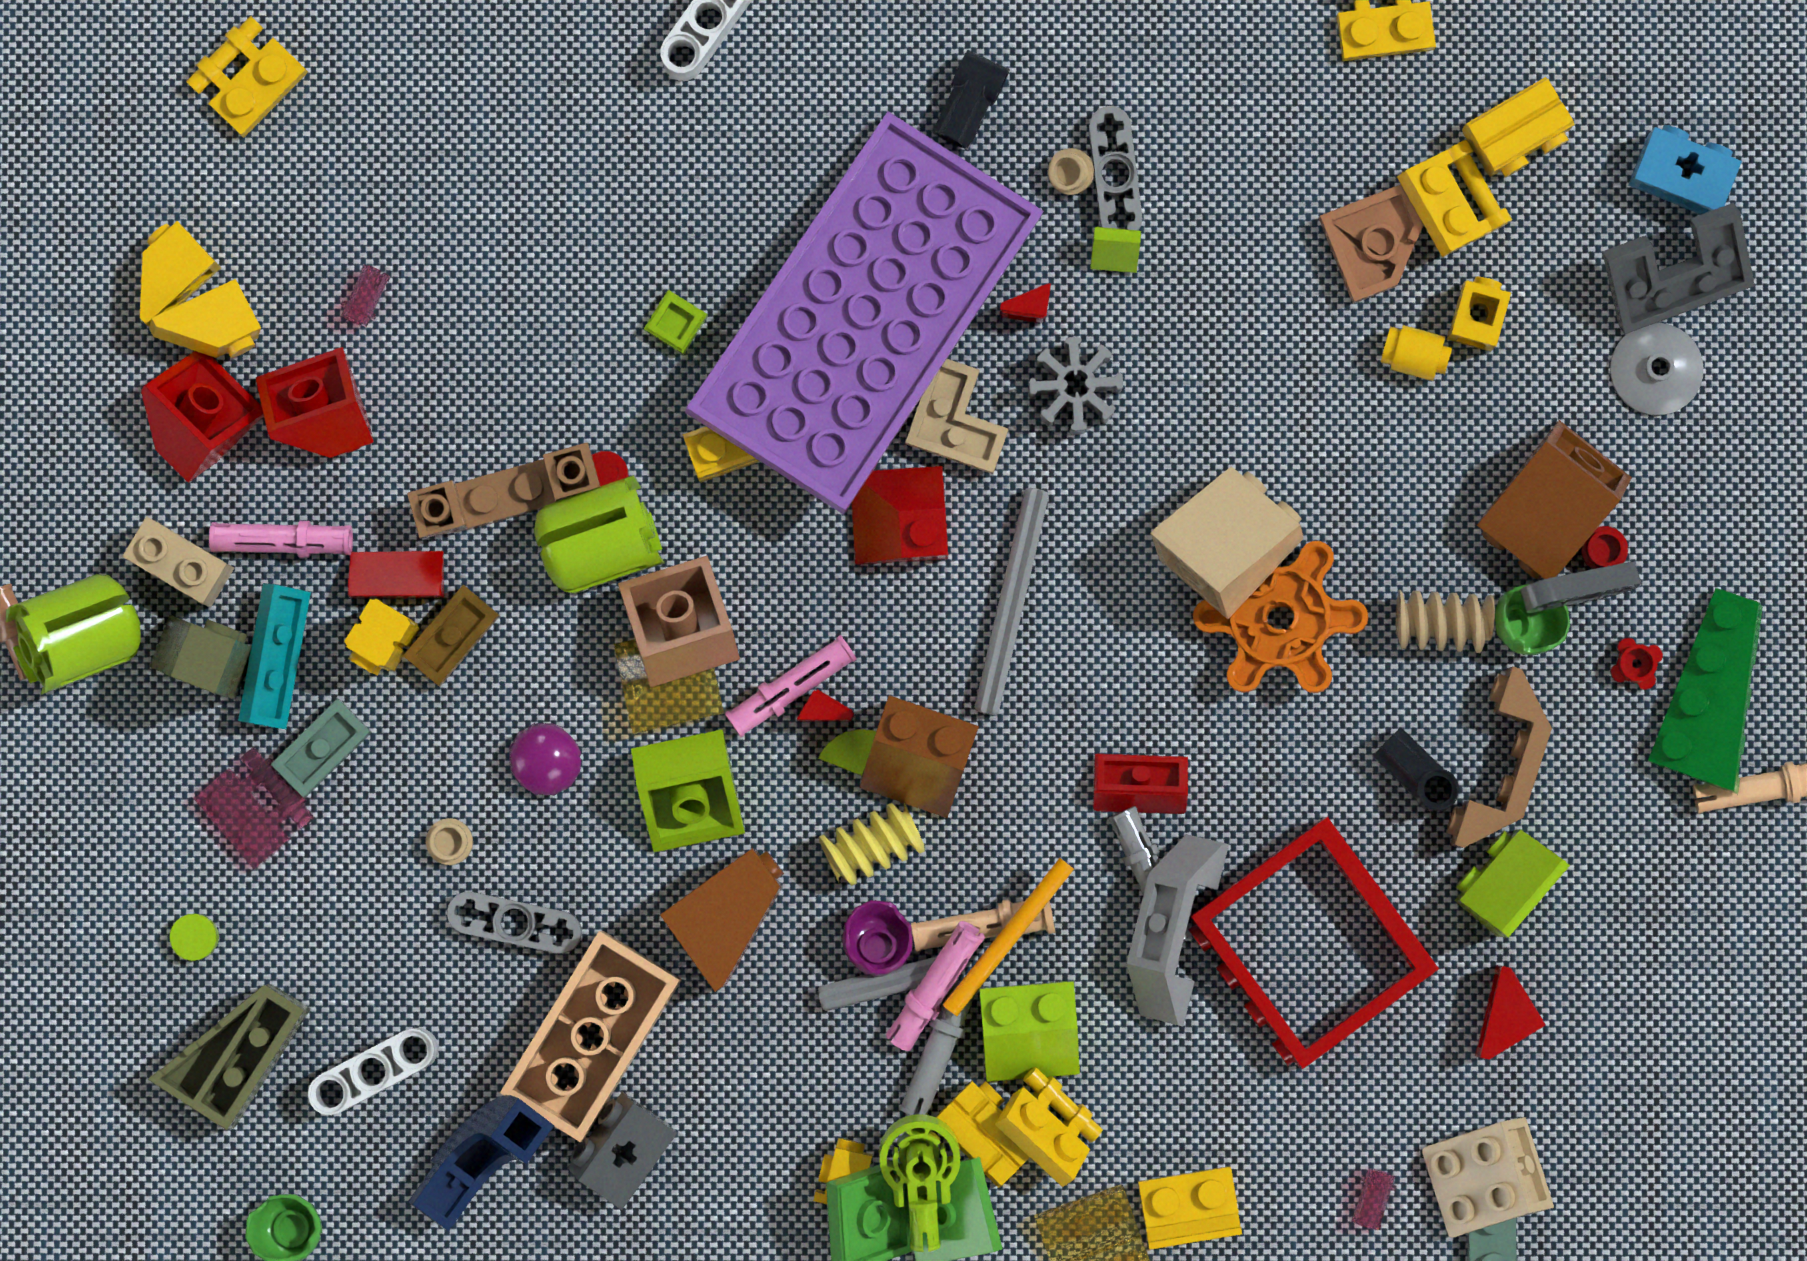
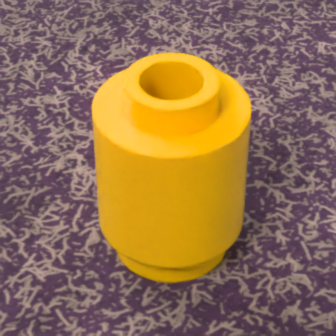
M1405 325L1402 326V329L1390 326L1381 363L1391 365V370L1434 381L1436 373L1445 375L1452 348L1444 346L1446 336Z

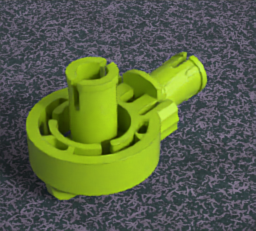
M918 1113L899 1119L887 1129L880 1143L879 1160L883 1177L893 1189L894 1204L897 1207H904L903 1183H907L911 1237L910 1249L924 1252L922 1234L926 1232L929 1252L937 1250L941 1246L938 1230L936 1181H940L942 1204L950 1203V1185L959 1172L960 1150L954 1132L946 1123L936 1117ZM930 1130L936 1131L947 1140L952 1149V1155L947 1157L944 1143L940 1144V1137ZM902 1134L897 1139V1144L900 1147L899 1151L898 1147L894 1146L892 1152L893 1161L887 1160L888 1150L892 1142ZM938 1144H940V1153H941V1155H942L941 1160H939V1147H938Z

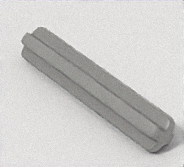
M937 956L905 964L902 968L886 976L865 974L822 985L818 988L821 1007L825 1011H830L916 989Z

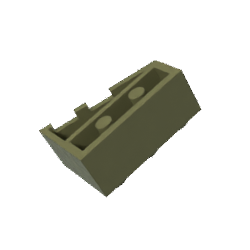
M169 615L149 667L214 694L236 700L248 669L252 646L244 644L247 634L207 619L203 628Z
M265 984L217 1022L203 1036L185 1048L182 1053L148 1078V1080L225 1130L233 1129L242 1118L311 1008L275 985Z

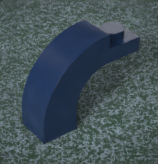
M504 1095L488 1102L463 1122L431 1159V1162L435 1165L408 1200V1203L440 1227L449 1231L487 1179L510 1161L518 1160L527 1164L555 1125L515 1096Z

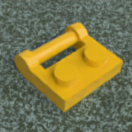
M1467 139L1405 170L1397 176L1442 258L1512 221L1507 209H1501L1472 159L1470 154L1474 151ZM1455 164L1485 219L1477 220L1448 166Z

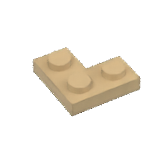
M947 359L920 399L905 444L994 474L1009 429L965 414L980 370Z

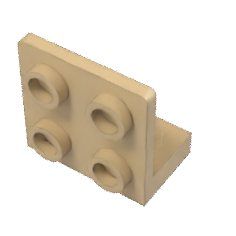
M1526 1117L1498 1122L1422 1149L1448 1236L1451 1238L1510 1219L1554 1208Z

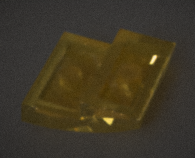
M635 639L614 644L632 734L725 714L715 668L650 687Z
M1122 1184L1034 1215L1050 1261H1150Z

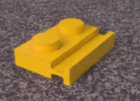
M1231 1166L1138 1181L1150 1250L1242 1234Z

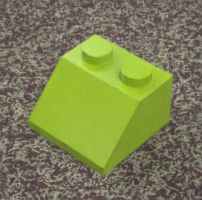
M723 729L631 748L636 786L654 852L745 834Z
M1521 829L1514 830L1511 835L1504 830L1487 849L1486 852L1492 857L1482 869L1478 870L1473 866L1456 885V888L1461 893L1454 901L1496 937L1509 938L1570 866L1566 861Z
M1074 981L979 989L986 1082L1023 1079L1033 1067H1037L1046 1077L1080 1074Z

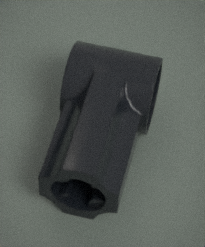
M967 50L952 80L950 87L953 89L933 129V134L954 146L968 150L976 137L989 105L993 107L1010 69Z
M1401 727L1372 756L1416 798L1423 809L1429 812L1438 813L1447 810L1455 803L1459 796L1460 788L1455 776L1445 770ZM1440 778L1448 784L1450 794L1447 801L1438 804L1428 800L1425 796L1424 787L1429 779Z

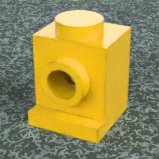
M1476 276L1474 282L1466 280L1461 287L1447 340L1491 352L1497 346L1511 292L1501 290L1502 283L1490 278ZM1476 305L1482 306L1486 311V319L1480 322L1475 321L1470 315L1471 307Z
M838 1138L834 1156L824 1154L818 1181L827 1183L870 1168L873 1154L864 1152V1143ZM816 1189L813 1201L827 1204V1190Z

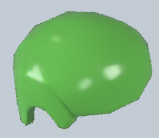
M1525 584L1512 588V590L1505 592L1499 598L1494 619L1496 633L1499 639L1513 652L1529 656L1538 655L1554 649L1565 641L1570 629L1569 611L1567 606L1527 613L1520 592L1521 588L1529 585Z
M296 1194L269 1196L255 1211L249 1213L246 1221L245 1239L253 1254L264 1261H302L314 1251L321 1240L322 1220L314 1205Z

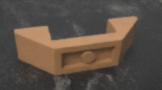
M588 442L544 454V459L474 479L459 483L451 480L408 492L407 495L419 538L485 526L541 510L545 505L600 488Z
M1512 666L1507 668L1505 675L1498 673L1489 700L1496 702L1493 713L1528 724L1526 731L1519 729L1512 746L1510 756L1517 758L1512 776L1504 774L1498 789L1496 801L1503 803L1501 810L1471 800L1464 801L1462 809L1454 807L1446 829L1447 834L1453 835L1450 846L1464 848L1524 817L1552 727L1524 672L1520 668Z

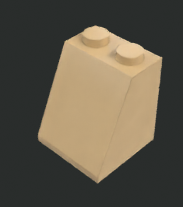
M1232 466L1150 533L1159 560L1227 619L1234 614L1304 539L1301 525L1299 524L1302 520L1299 514L1284 501L1275 504L1264 494L1267 489L1258 478L1248 471L1242 476Z

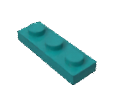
M263 583L238 721L287 729L311 592Z

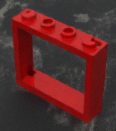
M1328 817L1322 818L1189 916L1194 925L1188 931L1203 952L1212 948L1222 962L1216 967L1217 971L1231 990L1240 986L1250 1001L1244 1005V1008L1259 1028L1267 1024L1278 1039L1271 1044L1287 1066L1295 1062L1299 1068L1304 1069L1439 970L1433 959ZM1319 842L1412 970L1304 1048L1211 919L1313 844Z

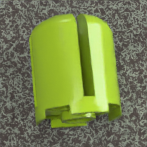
M634 475L545 505L537 513L534 535L537 545L542 547L540 556L544 568L553 583L564 592L577 594L665 563L658 551L662 550L653 517L651 512L648 513L644 502L639 501L636 490L640 489L641 486Z
M95 574L7 608L6 623L15 620L18 632L19 645L13 647L14 653L28 682L31 684L40 681L43 685L41 695L124 664L137 654L141 641L140 620L133 605H123L129 601L130 597L122 585L109 575Z

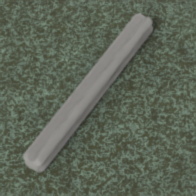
M1026 488L1024 491L974 706L975 710L980 713L997 715L1000 710L1049 498L1048 493L1044 490Z

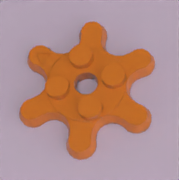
M1311 541L1305 544L1294 563L1289 566L1277 567L1229 619L1224 617L1206 600L1199 602L1194 608L1193 620L1199 630L1209 634L1216 632L1227 633L1237 642L1238 654L1227 670V681L1235 691L1246 693L1255 690L1265 672L1272 667L1278 666L1286 667L1293 671L1299 685L1309 693H1320L1329 687L1332 681V671L1322 656L1324 641L1336 633L1350 635L1359 633L1367 625L1369 617L1366 607L1361 602L1352 599L1345 601L1334 600L1325 593L1323 578L1334 562V553L1326 543ZM1285 607L1294 614V620L1288 629H1276L1268 624L1267 617L1274 608Z

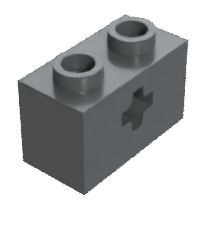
M621 1092L616 1100L613 1099L604 1106L598 1117L599 1124L590 1137L584 1138L582 1142L575 1146L570 1156L571 1163L567 1168L579 1182L623 1210L677 1135V1132L665 1120L624 1092ZM616 1144L620 1146L625 1145L624 1149L621 1152H618L617 1150L612 1151V1148Z

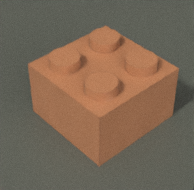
M708 556L618 583L650 687L740 660L733 630Z

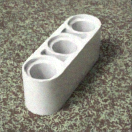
M693 0L661 46L660 56L665 71L669 76L678 81H688L695 78L703 70L752 0ZM706 9H714L722 15L720 24L713 29H704L696 23L698 15ZM680 46L689 47L695 52L693 61L685 67H678L670 62L672 51Z
M424 1028L405 1030L322 1073L309 1086L308 1098L311 1106L317 1112L324 1115L337 1114L418 1073L435 1061L439 1048L437 1039L430 1031ZM411 1036L420 1037L427 1046V1055L419 1063L408 1060L403 1051L406 1040ZM369 1058L380 1060L386 1070L384 1079L377 1085L367 1082L362 1074V1066ZM327 1080H334L343 1088V1099L337 1106H329L321 1098V1087Z

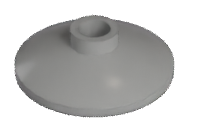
M1655 323L1630 332L1619 341L1612 354L1610 376L1616 393L1626 405L1646 415L1660 416L1680 410L1695 397L1702 383L1704 367L1699 348L1688 334L1675 326ZM1661 359L1667 364L1665 375L1659 376L1652 371L1651 364L1653 360Z

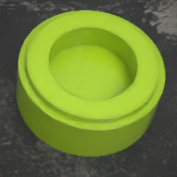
M202 914L182 916L173 924L170 931L172 949L178 956L186 960L195 961L207 958L214 952L219 941V933L215 923Z

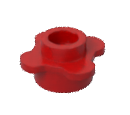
M1632 638L1622 639L1617 645L1619 656L1617 664L1611 667V677L1618 683L1624 681L1636 683L1642 690L1652 688L1656 683L1654 673L1657 670L1658 662L1663 658L1661 649L1657 645L1646 646L1636 644ZM1638 659L1641 662V666L1634 668L1632 665L1633 660Z

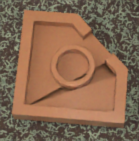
M1401 184L1319 216V221L1353 304L1395 288L1398 285L1413 247L1424 224Z

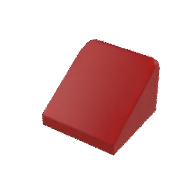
M1051 283L1002 302L999 315L1002 316L1001 318L1043 324L1047 316Z
M817 689L812 692L797 721L852 722L855 714L850 708Z

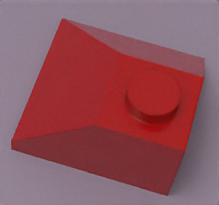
M343 347L255 377L270 439L329 458L353 452L365 445L374 443L368 416Z
M197 351L183 358L145 384L141 389L155 450L188 483L217 463L264 416L262 406L212 356Z
M942 466L873 470L852 501L855 565L948 559Z

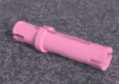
M299 521L298 525L212 522L209 530V547L211 552L297 553L299 558H309L310 554L320 553L351 555L353 531L351 525L321 526L311 525L310 521Z
M840 635L836 640L803 660L767 685L766 682H763L757 686L759 689L757 693L724 714L738 735L743 737L745 733L772 715L776 714L779 717L784 714V707L821 684V682L850 662L856 661L857 658ZM825 661H828L827 664H825L824 666H822L821 668L807 676L805 679H803L796 685L794 684L797 680L811 672L813 669H815ZM785 688H787V691H785L784 693H782V694L779 695L778 697H776V698H774L773 700H771L770 702H768V703H767L766 705H764L762 708H760L759 710H757L756 712H754V709H756L757 707H759L760 705H762V704L765 703L766 701H768V700H770L771 698H773L776 694H778L779 692H781L782 690H784Z
M965 921L958 923L950 939L927 971L920 985L917 986L915 991L910 990L905 997L906 1005L886 1033L887 1039H892L891 1043L902 1050L911 1051L930 1019L935 1020L941 1012L940 1004L958 979L973 953L985 939L983 933H978L980 931L978 928Z

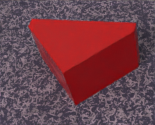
M1496 965L1475 1053L1476 1057L1488 1060L1546 1026L1512 968Z

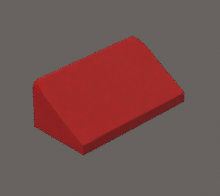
M444 551L351 552L348 597L351 599L444 598Z
M1095 754L1093 809L1095 811L1122 812L1136 806L1138 813L1184 814L1186 812L1188 801V757Z

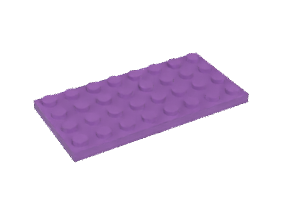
M887 111L686 407L685 413L844 515L1040 220L1044 211Z

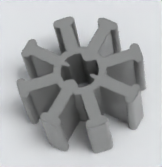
M1068 337L1065 340L1064 348L1068 350L1069 363L1067 367H1064L1051 356L1050 349L1045 348L1037 357L1036 366H1043L1057 380L1036 381V379L1031 378L1028 385L1030 399H1035L1039 395H1057V399L1047 410L1043 409L1040 413V420L1048 427L1053 426L1055 417L1065 406L1071 407V435H1080L1086 432L1087 424L1083 422L1084 405H1087L1100 416V421L1103 424L1107 423L1113 416L1115 406L1107 405L1094 392L1115 391L1116 394H1120L1123 388V375L1121 373H1117L1114 377L1095 378L1094 373L1104 362L1108 363L1112 356V353L1104 345L1098 346L1096 355L1086 366L1080 365L1079 348L1082 341L1080 337ZM1071 375L1073 380L1076 379L1077 375L1083 377L1086 380L1083 386L1086 394L1079 397L1078 392L1075 393L1074 397L1066 393L1068 383L1065 379Z

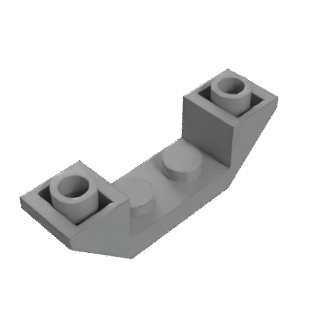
M1186 834L1149 872L1126 963L1140 1016L1184 1026L1195 981L1177 977L1175 972L1197 885L1218 890L1229 844Z

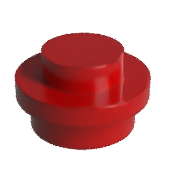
M600 451L592 455L600 486L629 477L628 467L618 454L611 451Z
M1609 526L1598 527L1581 547L1582 559L1590 569L1622 564L1628 555V544L1624 535L1619 530Z

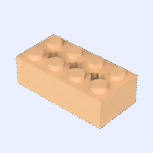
M598 931L500 1093L521 1099L555 1125L554 1127L582 1142L682 979L608 933ZM619 982L626 987L623 994L628 998L625 1006L618 1003L615 1008H612L607 1004L610 996L605 993V989L608 985L614 988ZM593 1023H596L601 1027L599 1035L604 1039L601 1046L594 1043L591 1048H588L583 1044L585 1036L580 1030L584 1025L590 1028ZM568 1064H572L576 1068L574 1075L579 1081L576 1086L570 1083L566 1088H563L558 1084L561 1076L556 1073V1069L559 1065L566 1068Z

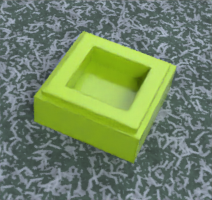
M1095 227L1090 269L1137 273L1141 231Z
M668 290L644 327V331L684 355L707 319L708 314Z

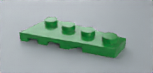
M1715 588L1648 761L1650 763L1738 794L1741 755L1744 754L1746 739L1744 735L1747 708H1750L1752 693L1750 689L1752 668L1756 662L1763 608L1759 602Z

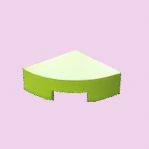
M857 729L844 732L825 746L818 759L862 776L876 731Z

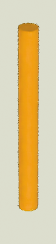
M1061 858L1056 861L944 1002L943 1006L955 1016L960 1014L1073 872L1074 868Z

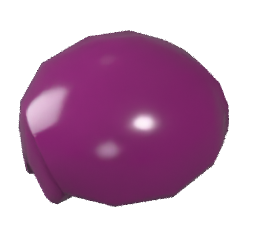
M533 723L519 731L510 745L509 766L518 783L535 795L555 796L571 787L580 773L581 751L575 740L561 726L553 723Z
M870 900L855 907L846 920L842 935L843 949L849 961L858 970L867 975L886 976L902 968L912 952L913 934L911 924L898 911L895 904L887 901Z

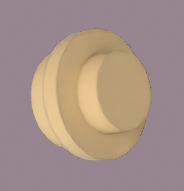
M1075 148L1063 149L1052 157L1048 166V177L1052 186L1060 193L1066 195L1079 194L1085 191L1092 183L1094 165L1091 158L1082 150Z
M452 818L442 819L433 824L426 836V847L430 856L438 863L455 865L464 861L469 856L473 847V836L468 826L463 822Z

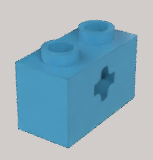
M1664 125L1662 129L1654 127L1646 138L1628 186L1699 214L1725 206L1742 161L1731 157L1733 151L1720 144L1707 142L1706 146L1688 140L1690 135L1677 127ZM1685 159L1692 162L1690 170L1695 172L1688 179L1681 176L1683 169L1678 166Z

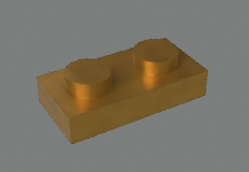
M462 585L403 657L435 684L441 686L500 615L465 585Z

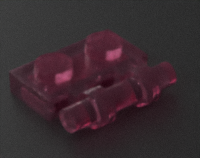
M253 747L240 758L251 771L248 777L242 781L232 769L228 768L199 793L194 800L250 866L257 870L291 840L280 824L290 817L301 830L315 817L305 807L306 799L296 790L293 792L276 773L277 770L271 765L273 761L270 758L265 760L256 748ZM262 785L278 803L277 807L270 813L253 794Z

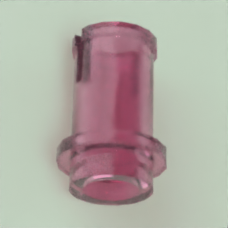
M363 265L348 301L344 300L341 303V306L344 308L341 316L356 325L367 327L369 321H375L376 315L373 312L391 277L386 273L381 275V270Z
M1368 1167L1366 1176L1361 1175L1360 1177L1364 1184L1351 1222L1374 1230H1381V1222L1390 1192L1397 1189V1186L1393 1184L1395 1175Z

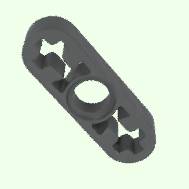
M1627 562L1544 579L1521 588L1520 592L1527 613H1533L1619 595L1640 587L1642 583L1635 562Z

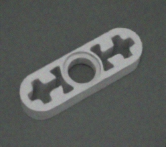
M1105 106L1093 114L1089 124V139L1094 165L1100 227L1118 229L1116 224H1109L1108 218H1112L1115 215V199L1105 202L1104 195L1121 196L1127 192H1132V199L1123 198L1125 215H1133L1134 221L1127 224L1126 229L1140 230L1142 210L1131 121L1127 113L1121 108ZM1105 117H1112L1114 124H1122L1123 130L1117 131L1115 137L1116 149L1126 146L1127 153L1110 152L1099 156L1098 149H1108L1106 133H1098L1097 127L1103 125ZM1113 161L1123 163L1129 172L1127 182L1118 187L1108 185L1102 177L1104 166Z
M463 892L456 895L450 901L447 908V917L450 925L456 931L468 935L553 953H567L573 950L582 938V926L579 920L573 914L565 911L476 892ZM468 899H472L475 901V909L491 912L490 903L499 904V908L493 917L494 932L485 931L489 921L475 919L472 920L470 927L463 925V917L457 915L458 906H466ZM510 909H519L528 918V927L520 936H510L502 928V917ZM536 912L545 914L541 924L555 926L559 923V919L567 920L566 927L569 930H573L572 939H564L562 946H557L554 944V936L539 933L540 942L531 941L530 938L534 934L537 925Z

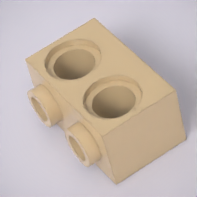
M147 516L122 556L210 608L234 570L233 566Z

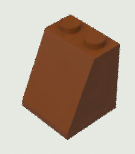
M1558 420L1486 510L1477 526L1483 530V537L1492 546L1499 550L1506 548L1519 558L1518 563L1520 567L1533 578L1541 579L1543 577L1548 579L1557 577L1620 502L1632 477Z
M889 695L859 788L948 818L979 726Z
M750 849L660 914L715 992L728 984L783 888L777 879L784 873L768 851L759 855L756 849Z

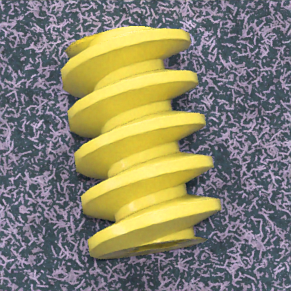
M892 802L887 804L886 820L875 810L870 812L869 828L858 818L853 820L854 835L852 836L841 826L836 828L837 843L835 844L824 834L819 836L821 847L838 883L839 877L842 876L851 886L857 884L856 869L858 868L868 878L874 876L873 861L875 860L885 870L891 868L890 853L892 852L902 862L908 860L907 845L909 844L919 854L925 852L924 843L905 802L903 812Z

